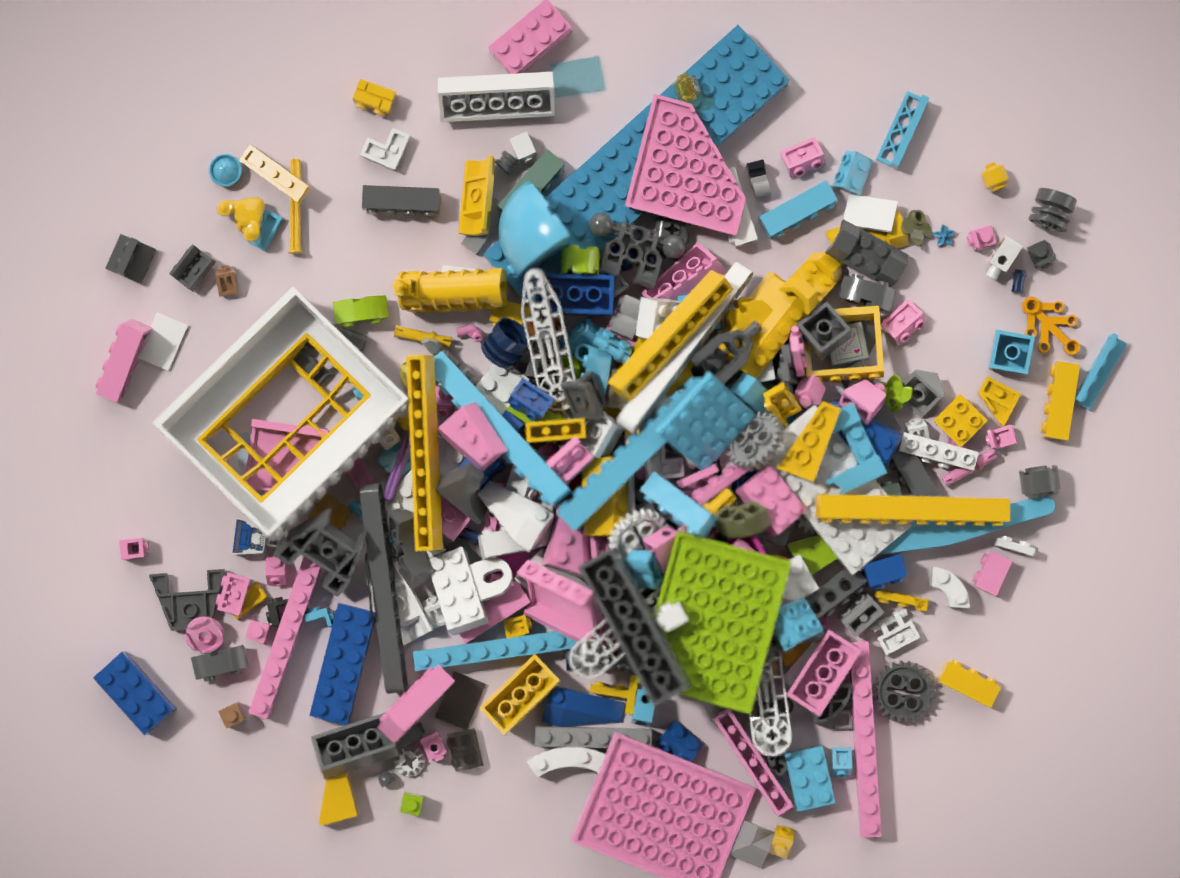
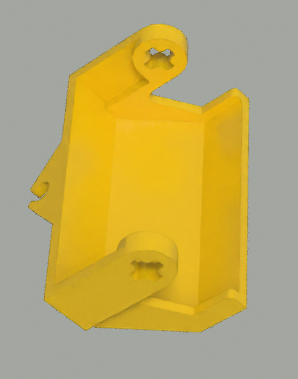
M771 272L766 274L748 298L741 297L735 300L733 303L735 309H730L726 312L725 328L720 333L740 329L744 331L753 321L759 324L757 328L761 326L762 331L751 339L753 346L746 364L739 369L757 379L789 338L791 328L797 326L807 315L805 313L804 301L794 292H781L779 289L785 281L777 274ZM735 340L734 345L737 348L740 347L739 341ZM721 344L718 348L729 354L725 359L728 364L734 356L727 351L724 344Z

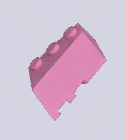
M476 402L462 406L438 428V435L481 471H484L507 451V448Z
M557 509L542 566L583 578L578 567L592 560L590 536H584L583 523L573 531L557 514L559 511Z

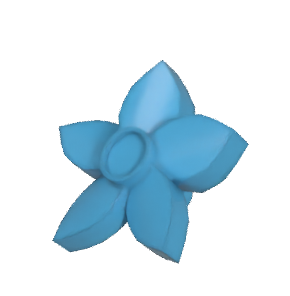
M944 224L941 226V232L936 231L932 233L935 237L939 238L937 246L942 245L944 241L946 244L952 245L950 237L954 235L955 231H947Z

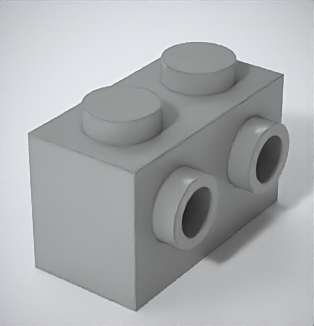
M866 592L864 595L858 596L855 603L850 607L845 608L838 618L856 638L877 620L884 611Z

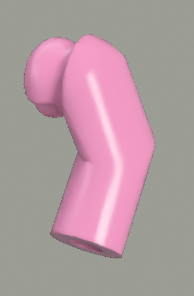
M472 324L456 328L458 337L468 335L475 342H480L483 339V332Z

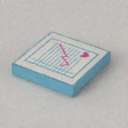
M862 321L847 324L852 330V338L829 354L832 367L870 359Z

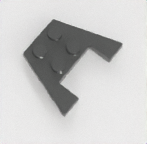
M225 569L207 570L208 590L169 593L168 573L149 574L171 631L186 630L189 623L198 617H214L216 599L218 594H220Z

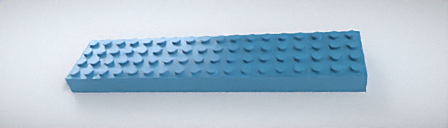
M737 25L660 95L692 104L714 145L718 148L788 85L789 79L746 32ZM696 76L701 91L691 90L690 93L685 80ZM651 103L545 198L552 210V215L556 214L569 233L570 245H578L579 249H587L588 246L598 247V251L601 254L603 246L614 240L616 235L610 233L604 237L594 235L589 229V221L594 214L605 213L616 224H620L621 221L634 224L646 213L625 207ZM498 240L483 256L493 268L506 269L507 283L523 299L526 274L519 279L516 275H511L507 269L509 264L504 257ZM561 251L536 268L540 269L543 273L560 274ZM532 275V278H531V279H534V281H535V287H534V288H536V278H535V275Z

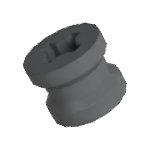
M505 150L502 152L501 158L495 161V164L507 174H510L511 168L519 163Z

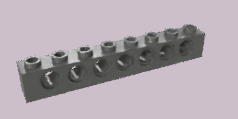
M845 568L808 596L806 601L810 607L817 606L820 613L815 614L818 621L824 616L828 618L835 612L834 608L838 605L843 607L850 601L849 597L854 593L857 596L866 589L864 586L867 580L859 570L851 575ZM840 584H847L850 590H842ZM832 595L835 601L828 602L825 596ZM772 632L771 641L774 642L775 646L768 648L765 658L766 664L775 658L773 654L777 651H784L774 632Z

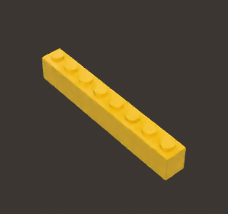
M711 270L608 381V384L617 395L631 402L734 290L724 276Z

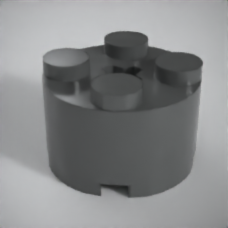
M1047 465L1030 467L1025 469V473L1019 470L1022 494L1028 496V498H1037L1041 493H1047V495L1059 494L1058 490L1061 487L1057 465H1052V469H1047Z

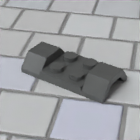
M844 219L841 222L840 231L834 242L825 251L826 254L877 282L889 283V287L898 282L907 266L909 256Z

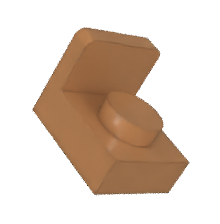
M223 265L216 269L215 278L219 297L238 294L235 266Z

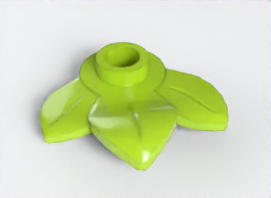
M898 374L891 376L887 383L879 381L885 387V402L891 412L900 411L904 403L910 401L913 387H903L902 380Z

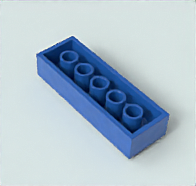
M338 603L309 716L342 725L349 724L375 624L371 619L370 610Z

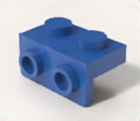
M676 720L670 724L656 741L661 750L690 762L704 746Z

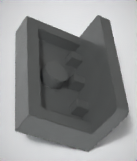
M192 244L178 263L174 265L169 274L193 292L216 262Z

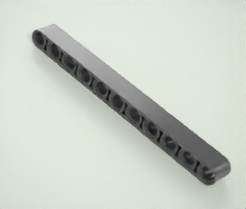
M381 483L361 485L359 490L364 530L367 532L365 540L385 691L387 694L403 693L408 691V679L389 544V532L387 531L383 488Z

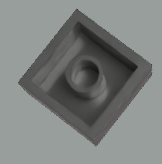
M828 302L797 324L802 333L803 340L820 360H823L852 338L851 328Z

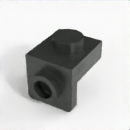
M282 597L271 599L272 603L267 604L269 612H266L268 623H272V627L280 625L281 618L278 606L287 604L288 599L283 600Z

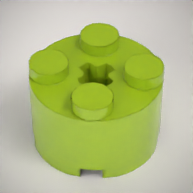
M568 245V248H563L561 251L560 274L599 275L600 252L598 247L588 246L587 249H579L578 245Z

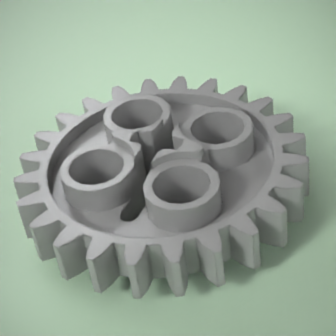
M759 411L757 416L751 420L742 432L738 433V436L726 449L728 451L727 456L739 469L742 468L744 471L747 468L752 471L754 467L759 469L760 464L766 466L767 460L772 461V455H778L776 449L782 448L779 443L784 441L781 437L785 434L782 430L784 426L772 413L769 414L765 411L762 414Z

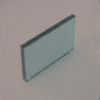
M599 56L550 64L551 72H553L556 98L605 89Z

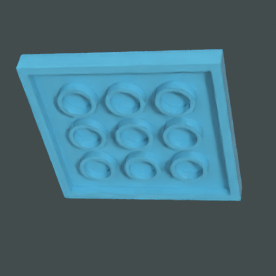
M708 372L655 431L700 470H704L718 459L733 442V439L738 436V433L742 432L757 415Z

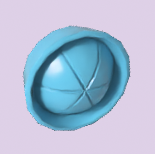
M231 154L217 155L209 165L210 178L220 186L235 184L242 174L240 161Z

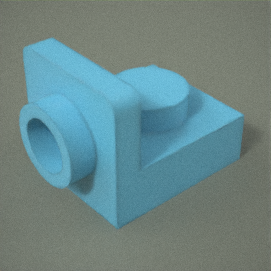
M832 747V776H837V778L851 776L853 769L852 748Z

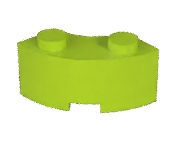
M386 295L366 296L361 299L350 298L333 302L335 325H343L344 328L354 327L355 323L369 321L370 324L382 323L383 319L389 318Z

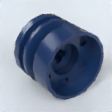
M509 318L498 320L492 332L487 335V338L481 345L482 352L486 358L503 369L514 368L529 348L525 327Z

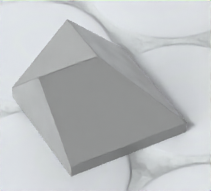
M915 369L903 382V387H913L912 397L905 404L920 418H923L944 396L938 373Z
M743 819L729 856L761 868L770 851L775 832Z

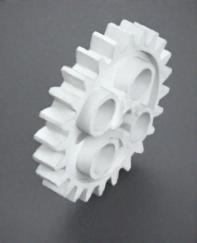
M641 509L640 513H637L634 510L632 516L626 513V519L620 518L621 523L614 524L617 529L610 531L613 536L608 537L611 542L608 546L610 549L617 548L624 562L632 549L647 551L646 548L643 550L640 545V541L633 530L634 526L643 544L645 538L668 526L664 518L656 511L652 512L648 509L645 512L644 509Z

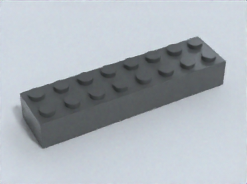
M611 548L579 566L578 568L589 589L593 591L597 604L653 707L692 687L618 549Z

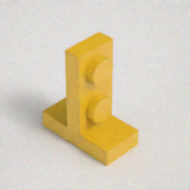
M630 676L628 690L625 689L624 685L614 684L613 687H606L605 682L595 681L594 685L590 684L589 692L627 698L625 714L633 715L638 684L636 682L637 676Z

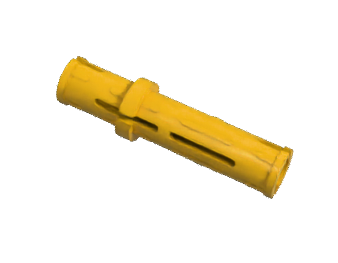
M399 325L395 327L394 337L421 342L425 338L430 340L437 339L442 347L451 348V336L448 337L436 334L434 331L430 333Z

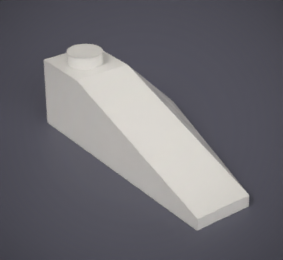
M490 480L478 494L489 511L499 520L502 528L504 527L509 533L512 541L527 552L533 549L552 525L554 517L552 513L539 504Z

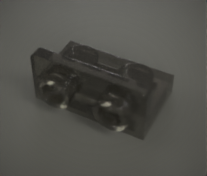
M475 728L447 734V746L451 750L452 755L451 764L456 772L484 766Z

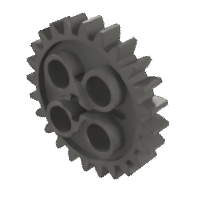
M900 660L899 666L892 662V668L885 665L886 672L879 671L882 677L874 678L878 681V684L872 685V687L877 688V691L873 692L872 695L878 697L873 702L880 703L877 709H884L883 716L889 713V720L896 716V722L899 723L901 718H903L904 722L907 723L909 717L913 722H915V715L922 718L921 711L928 713L925 707L926 705L932 706L929 699H935V697L930 695V692L935 691V689L930 688L929 685L934 681L927 680L930 674H923L924 667L918 670L917 663L911 667V661H907L905 666L903 661ZM894 675H898L901 679L897 686L891 683V678ZM914 678L919 680L920 685L917 689L910 687V682ZM905 686V690L918 692L920 696L904 694L902 697L901 693L888 691L887 687L903 689ZM890 694H895L897 697V702L893 705H890L887 701ZM909 698L916 700L914 708L907 707L906 702Z

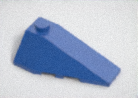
M556 686L547 696L541 722L560 727L621 722L625 702Z

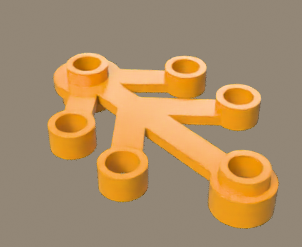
M1035 297L1024 299L1021 305L1022 311L1027 315V329L1024 335H1028V330H1032L1034 332L1033 336L1036 337L1037 331L1034 329L1036 317L1040 321L1039 352L1046 353L1050 350L1048 330L1064 345L1063 349L1066 354L1075 355L1079 352L1080 344L1074 339L1069 340L1055 326V324H1066L1068 327H1073L1077 324V317L1074 315L1067 317L1046 316L1041 311L1052 310L1055 313H1060L1064 310V304L1061 301L1040 303ZM1029 303L1034 305L1033 310L1028 309ZM1055 304H1060L1061 310H1056ZM1070 317L1074 319V324L1068 322ZM1041 344H1046L1047 350H1042ZM1069 344L1074 346L1073 351L1068 350Z

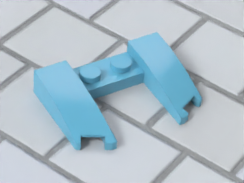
M854 403L841 408L832 433L842 431L858 464L825 480L828 485H831L833 482L842 489L839 492L840 495L887 473L879 455H876L866 435Z

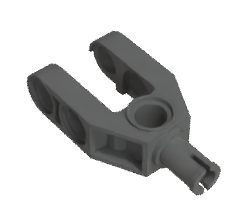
M753 321L744 331L740 329L719 334L712 338L690 359L698 366L702 360L712 355L718 346L724 344L727 351L734 358L714 375L723 384L746 364L753 346L751 339L761 332L762 328L761 326L757 328L759 324ZM735 340L739 341V348L734 345Z

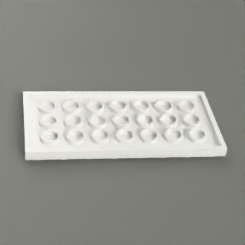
M813 405L783 430L785 434L781 437L784 441L779 443L782 448L776 449L778 455H772V461L767 460L766 466L771 464L807 509L803 513L805 518L849 573L853 575L912 525L910 523L897 524V520H890V524H878V520H871V523H859V520L852 519V523H840V519H833V523H822L821 519H815V495H840L839 492L842 490L833 482L831 485L826 484L825 480L858 464L851 449L836 432L831 435L814 482L777 468L818 409L816 405ZM875 479L842 494L888 496Z

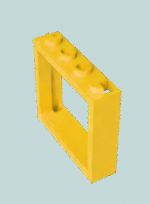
M879 306L834 309L845 322L874 320L878 366L812 371L810 347L804 341L807 360L806 378L816 375L821 382L839 383L842 380L857 382L861 379L869 378V380H875V378L884 377Z

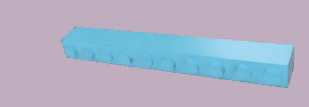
M442 351L434 357L435 380L441 384L439 388L446 396L450 394L454 398L451 401L458 409L476 402L507 448L502 457L509 464L513 462L517 466L514 470L522 478L524 476L528 478L529 482L527 484L534 492L540 491L542 494L540 498L547 506L551 504L556 507L572 491Z
M691 377L684 384L686 388L681 392H675L670 398L672 401L667 406L663 404L656 411L658 415L653 420L649 418L642 425L643 429L639 433L635 432L628 438L629 443L625 447L621 445L614 452L616 456L611 461L607 459L600 466L601 470L597 474L593 473L586 479L587 484L583 488L579 486L571 494L573 498L569 502L565 500L560 504L557 514L573 531L584 523L667 442L655 430L701 381L699 377L695 379Z
M553 631L414 651L413 658L415 671L427 670L430 667L434 669L437 665L448 667L572 649L577 641Z

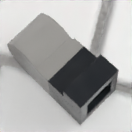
M764 159L747 163L746 170L755 198L771 195Z

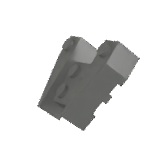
M329 508L290 529L278 542L274 556L289 566L301 554L327 570L322 587L338 597L350 583L367 532L364 530L354 540L329 523L332 509Z

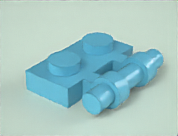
M603 327L598 330L593 341L594 344L599 346L598 349L601 351L605 350L613 356V359L620 360L623 363L627 362L633 350L629 342L619 339L611 330L604 329Z

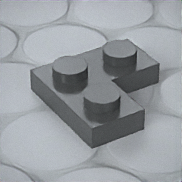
M791 345L781 346L782 351H780L779 379L790 386L798 385Z

